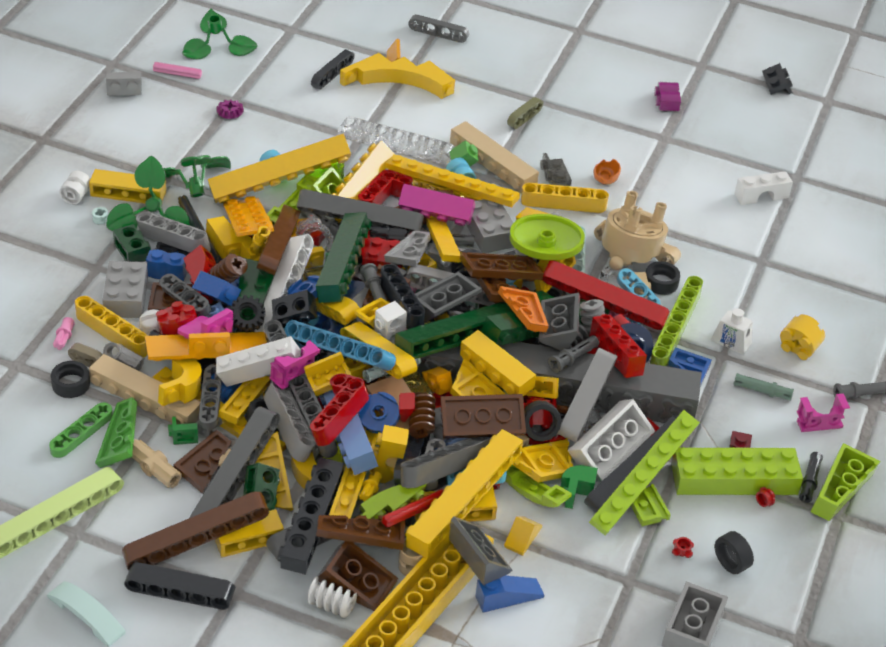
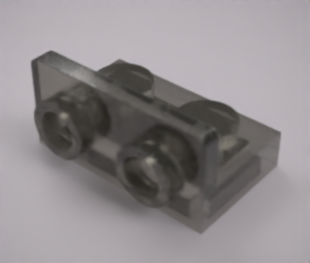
M543 153V158L540 160V168L545 173V180L550 185L571 186L572 179L562 158L550 160L548 154Z

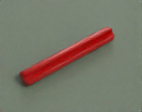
M440 489L383 515L382 524L385 527H390L429 509L435 498L438 499L444 489Z

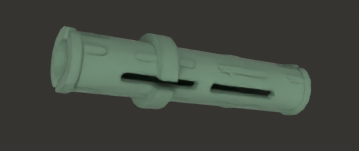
M739 373L736 374L734 385L769 394V397L772 398L776 396L791 401L794 389L777 385L776 382L769 383Z

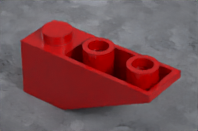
M199 245L183 258L186 264L185 269L190 274V281L193 285L200 271L209 274L210 269L216 265L212 253L202 245ZM198 292L199 294H201L203 297H205V298L208 300L209 304H211V303L213 302V299H211V298L205 296L204 294Z

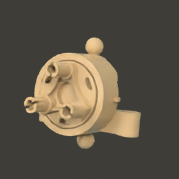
M627 191L624 205L609 212L607 220L601 222L594 229L595 237L602 241L603 247L610 253L609 266L615 271L622 269L623 266L631 265L632 262L647 263L653 257L658 261L668 262L673 265L681 258V252L677 247L665 243L668 227L663 218L667 205L657 202L653 214L643 211L642 208L635 206L638 193L635 191Z

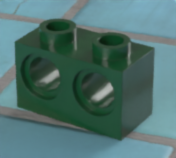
M134 224L113 230L114 245L126 262L146 261L151 246L148 241L144 240L141 230H137Z
M262 463L247 466L243 496L251 492H261L269 511L274 510L277 504L276 494L280 482V469Z

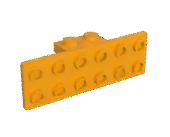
M248 196L244 200L230 199L223 203L236 237L256 234L260 226H267V231L269 229L270 232L274 231L272 221H270L269 216L266 214L259 198Z
M264 332L189 334V339L182 335L145 336L148 360L154 361L216 358L267 343Z

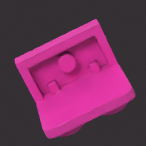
M226 308L210 318L199 316L179 327L178 334L189 339V334L231 333L233 311Z

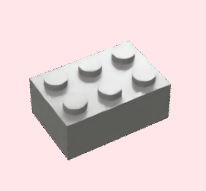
M485 199L475 201L471 224L466 226L471 235L475 236V242L480 251L489 253L514 248L509 238L513 222L504 206Z
M109 261L102 299L104 307L121 318H140L144 313L148 285L147 262Z
M686 581L666 627L662 646L710 647L723 616L728 597Z

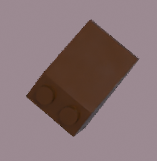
M343 541L335 549L317 576L320 583L323 580L327 581V588L331 583H334V591L339 586H342V594L348 589L351 591L350 597L357 593L356 603L373 611L386 599L398 580V577L353 542Z

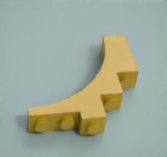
M224 216L207 219L206 233L222 259L229 254H235L243 258L259 261L265 246L262 247L259 254H253L249 248L252 244V238L249 236L236 237L232 225ZM322 246L313 247L305 269L323 265L325 250Z

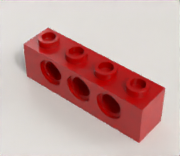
M603 314L593 317L590 336L598 338V347L618 356L614 365L625 378L643 376L647 358L646 353L611 315Z

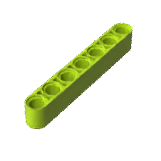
M690 276L687 278L652 350L650 364L668 366L669 359L675 347H677L700 298L703 280L700 277Z

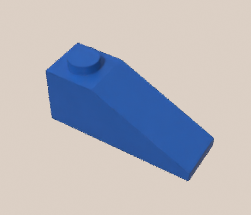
M508 575L485 585L477 579L475 593L483 613L541 599L545 596L537 578Z

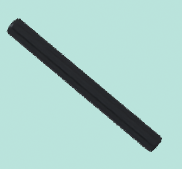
M186 195L179 196L178 203L187 213L190 226L205 231ZM208 236L211 247L210 253H212L214 260L217 262L219 255Z

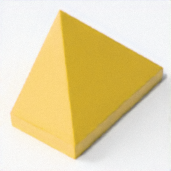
M536 376L535 387L525 395L557 399L559 378Z

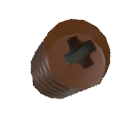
M229 254L212 267L209 274L231 284L247 271L248 264L243 257Z
M415 393V409L409 416V434L414 438H425L435 430L436 398L430 394Z

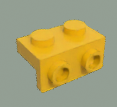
M341 352L304 367L306 377L315 396L332 390L330 385L332 376L339 373L351 375Z

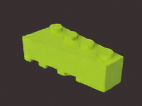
M843 443L810 512L830 521L873 476L881 461Z

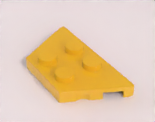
M463 359L450 391L453 396L505 395L498 386L483 373L479 372L473 364Z
M276 432L269 439L256 463L280 469V482L277 487V504L275 507L292 511L294 509L278 432Z
M569 440L522 447V454L512 465L538 483L560 479L563 473L573 466L571 462L572 456L568 452Z

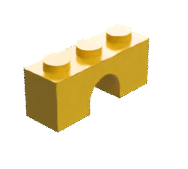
M384 425L382 433L378 432L376 445H379V447L375 446L374 448L378 467L370 469L369 472H380L383 478L380 483H386L394 479L395 464L397 458L403 459L409 429Z

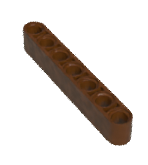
M285 204L283 205L274 225V231L271 232L260 256L257 269L275 275L288 241L301 213L300 210Z
M251 492L128 543L122 548L127 570L136 562L155 565L263 520L269 514L263 494L261 492Z

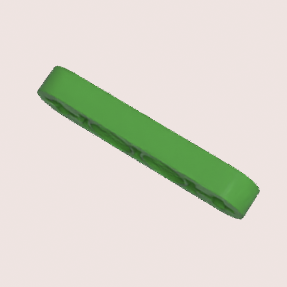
M105 402L95 405L53 438L49 443L51 455L56 458L66 456L108 423L113 415L112 406ZM86 422L94 423L92 426L83 425ZM73 433L79 434L77 438L69 437Z

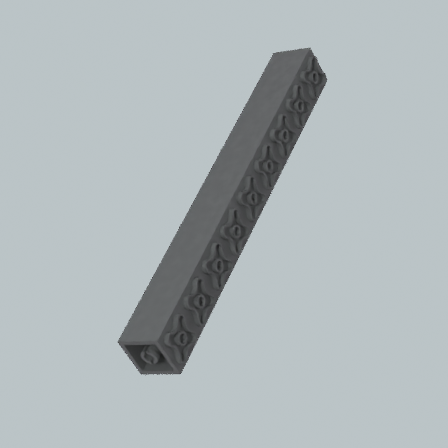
M357 317L355 320H353L352 322H350L348 325H351V324L356 323V322H358V321H360V322H362V321ZM524 342L499 345L535 373L536 376L559 378L556 405L561 406L571 405L595 354L586 353L575 359L573 365L565 366L561 372L555 373L548 365V358L560 354V350ZM461 345L421 357V362L417 365V371L403 377V379L409 378V380L423 381L422 372L442 367L451 372L452 383L454 384L463 362V358L460 356ZM645 363L643 376L625 378L614 365L592 411L608 413L619 401L634 399L645 417L655 422L666 423L672 416L677 418L683 410L695 418L699 402L702 372ZM495 384V385L498 386L502 391H504L503 388H501L499 385Z

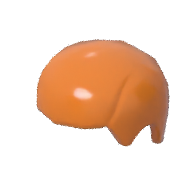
M603 159L593 169L595 179L607 185L616 182L621 172L620 163L615 159L611 161Z

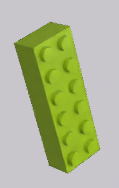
M679 448L671 461L677 495H756L762 487L771 489L775 495H798L803 481L795 448Z

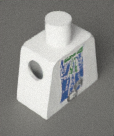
M737 308L733 312L727 311L720 320L711 341L744 355L752 344L753 322L744 317L742 309Z

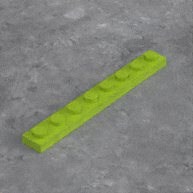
M683 410L591 518L589 523L606 536L700 422Z

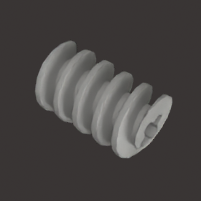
M589 300L581 303L579 306L582 310L580 312L582 316L581 322L589 336L592 318L605 314L604 302L602 300Z

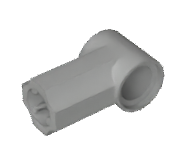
M109 342L103 349V354L138 371L144 364L145 358L125 348L122 344ZM114 347H117L118 353L114 357L112 355V349Z

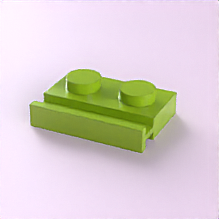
M654 484L646 487L631 505L641 526L659 523L663 519L670 520L671 514Z

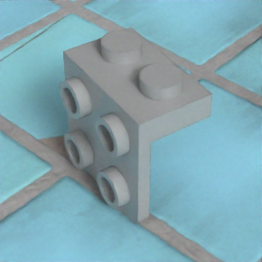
M109 72L106 75L107 95H141V72Z

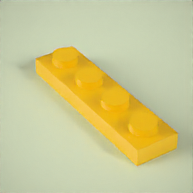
M269 376L243 382L219 410L218 417L236 425L246 414L250 402L258 399L270 384L271 379Z

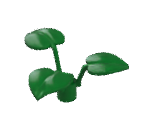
M210 9L200 23L201 30L207 33L206 41L204 42L199 38L189 40L184 45L182 54L190 59L207 57L211 52V47L207 45L210 34H219L221 31L224 33L228 43H230L229 51L236 56L247 55L257 49L258 46L254 40L243 35H236L233 37V40H230L225 31L227 27L226 19L213 9Z
M199 155L197 157L183 158L180 162L181 166L193 167L194 177L189 178V182H187L180 169H175L174 167L163 168L165 177L179 174L186 185V189H189L190 196L195 198L205 195V169L215 167L231 169V162L226 156L211 158L209 155ZM196 165H201V179L197 176Z
M149 156L136 168L134 174L135 181L140 187H149L152 197L147 199L145 207L133 212L130 204H119L110 211L106 222L107 228L112 231L132 224L137 228L138 224L135 215L147 209L150 212L158 210L161 216L190 226L187 213L179 206L168 207L165 213H163L161 208L162 200L154 194L152 188H162L166 177L162 165L154 156Z

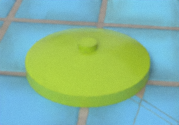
M532 214L519 218L512 224L509 238L515 249L529 257L541 260H563L577 255L583 249L585 234L579 225L567 218L552 214Z

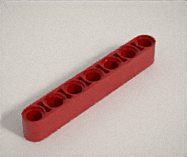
M551 260L547 263L542 278L544 283L569 294L579 293L580 298L586 301L602 300L605 309L622 314L624 317L653 329H663L669 315V310L666 307L557 261Z

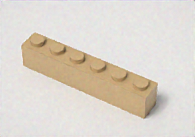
M467 121L451 129V144L457 146L466 140L471 145H475L478 150V163L522 193V186L525 183H538L539 171Z
M103 354L89 367L90 382L95 386H99L125 400L133 397L137 401V406L157 415L161 419L172 423V416H176V424L196 423L199 420L200 401L193 399L184 404L179 400L162 406L158 403L159 385L164 383Z

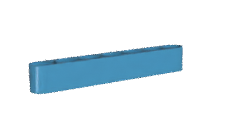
M295 320L289 321L284 329L287 337L291 336L298 342L306 344L310 340L319 349L334 354L341 352L343 357L385 371L391 370L396 362L395 355L384 349Z

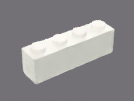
M290 336L216 357V374L227 387L271 374L270 363L274 362L275 357H285L288 355L292 358L301 357V349Z

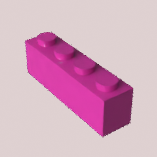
M407 184L403 185L398 203L400 209L421 213L425 218H430V216L436 217L437 220L442 222L453 221L454 224L459 226L471 224L475 209V201L472 199Z

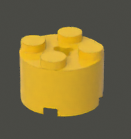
M800 314L797 317L794 316L780 333L781 348L785 352L791 351L797 354L801 360H807L825 340V331L823 329L820 330L817 320L808 315Z

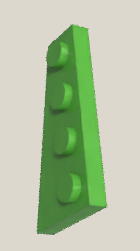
M133 397L116 404L95 461L99 468L113 465L116 462L132 457L137 401Z

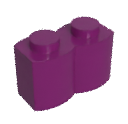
M658 82V86H655L654 96H656V106H659V110L680 111L681 95L679 83Z

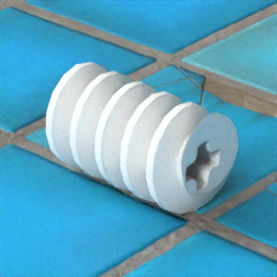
M316 576L308 590V603L310 605L316 604L317 608L324 607V610L327 612L332 610L334 615L340 613L342 618H346L355 606L357 593L350 597L351 591L348 589L342 594V586H339L334 591L335 584L331 583L327 588L326 580H323L319 585V577Z

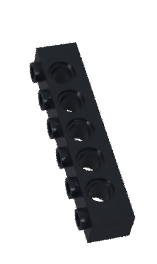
M320 457L318 464L313 465L311 471L312 479L311 481L307 480L304 492L306 494L304 497H300L298 503L299 511L293 514L291 521L293 526L291 529H287L285 535L286 543L280 547L278 552V559H281V569L306 575L320 539L319 536H316L318 516L329 515L344 473L345 463Z

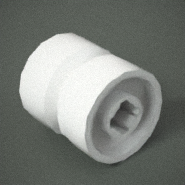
M73 171L61 186L59 195L69 204H78L89 190L90 178L81 171Z

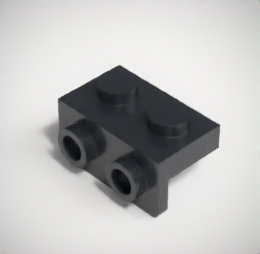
M778 63L762 71L771 95L786 88L789 94L792 93L790 87L793 84L790 78H787L789 74L786 67L782 68L781 64Z

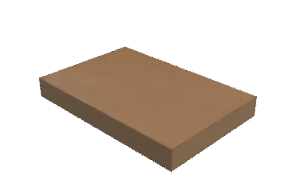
M393 376L366 386L368 395L378 394V392L388 393L396 399L398 406L400 393H411L403 378L396 379ZM381 408L378 412L383 416V409ZM399 418L395 427L409 429V418L406 422H402L401 418Z

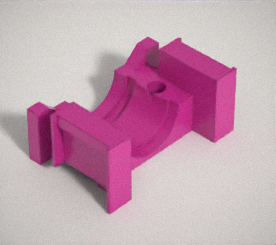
M309 340L306 342V346L301 348V357L292 358L288 355L285 357H275L274 362L270 363L271 374L269 378L280 389L287 388L290 380L305 373V366L315 362V356L320 353V349Z
M844 393L836 394L829 414L818 413L812 408L808 397L800 398L799 407L796 412L799 416L797 423L801 432L843 428L844 425L841 419L845 418L843 415L845 409H850Z

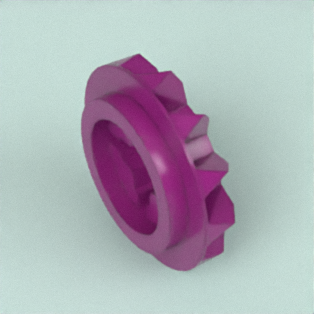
M231 99L230 101L224 100L219 102L218 106H216V111L223 118L234 119L243 114L244 108L243 104L239 103L238 100L232 101Z

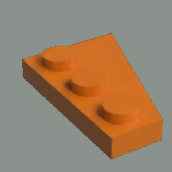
M500 286L498 293L525 327L533 332L540 331L546 333L549 325L537 293Z

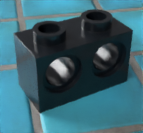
M303 290L273 299V320L279 321L282 327L285 328L286 324L291 320L307 323L312 319H316V297L308 290Z

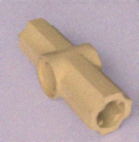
M134 440L132 458L140 464L143 472L149 477L155 476L167 487L174 488L177 486L182 478L181 473L168 463L166 456L160 450H152L142 440Z

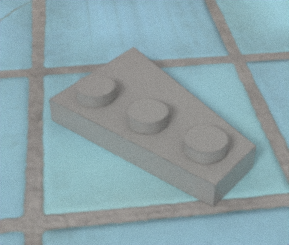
M414 230L384 255L385 262L417 267L431 240L430 233Z

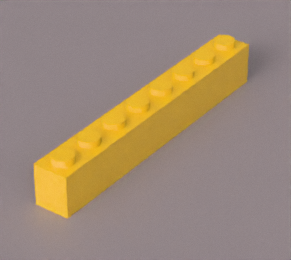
M343 133L209 178L208 185L215 203L223 204L230 200V198L244 197L247 195V192H259L265 186H276L286 179L288 181L294 180L303 173L309 175L315 172V169H327L336 162L339 164L344 163L350 158L351 152Z
M503 429L497 435H493L489 444L485 448L482 447L478 456L474 460L469 461L466 469L462 473H458L454 482L450 486L447 485L442 495L438 499L435 498L430 508L426 512L421 513L418 521L414 525L409 526L405 534L407 537L406 547L428 559L449 536L451 519L453 517L464 519L522 454L523 440Z

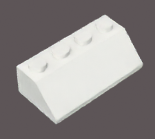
M634 399L622 400L585 433L568 452L577 465L598 468L596 479L602 482L637 450L655 430Z

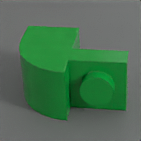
M576 465L568 468L563 473L560 487L572 493V497L565 501V508L573 509L576 494L588 496L594 489L598 468Z

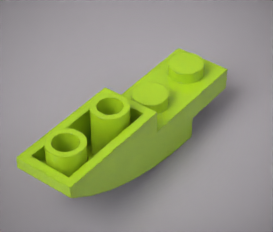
M426 484L416 488H405L401 485L388 488L360 504L359 510L363 513L362 515H366L367 519H378V516H383L387 513L386 509L390 513L407 505L412 499L415 501L420 499L425 494Z

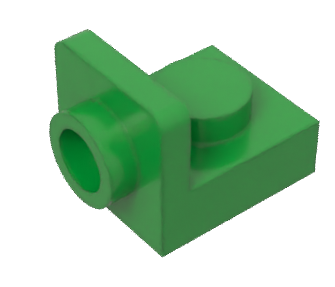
M172 416V424H168L169 437L173 436V445L198 443L197 423L176 424V416Z

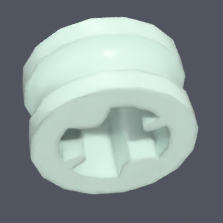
M104 207L95 208L92 211L93 222L99 225L105 224L109 215L108 210Z

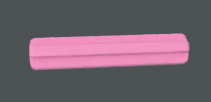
M154 62L153 64L154 72L200 79L202 76V70L160 62Z

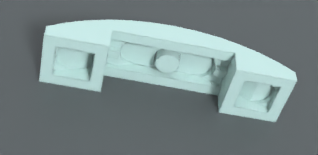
M64 581L47 594V597L60 608L64 609L66 607L93 629V635L108 647L126 633L116 618L100 602L72 583Z

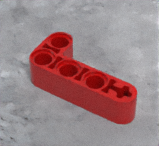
M383 170L358 195V200L381 205L390 195L400 197L403 185H412L413 178L393 170Z
M343 373L331 377L330 385L334 398L310 424L311 432L318 446H327L333 442L369 400L363 379Z

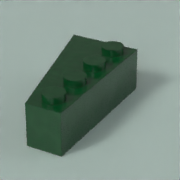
M244 258L247 261L248 268L239 278L238 288L241 289L238 297L242 299L243 295H247V298H250V295H252L254 300L258 298L260 299L259 303L262 302L264 304L275 275L257 269L259 261ZM244 308L240 311V317L243 320H252L255 317V313L250 308Z

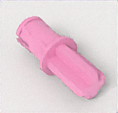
M65 317L61 326L56 331L57 336L53 346L58 350H62L67 340L72 336L71 331L75 323H73L74 320L70 317Z

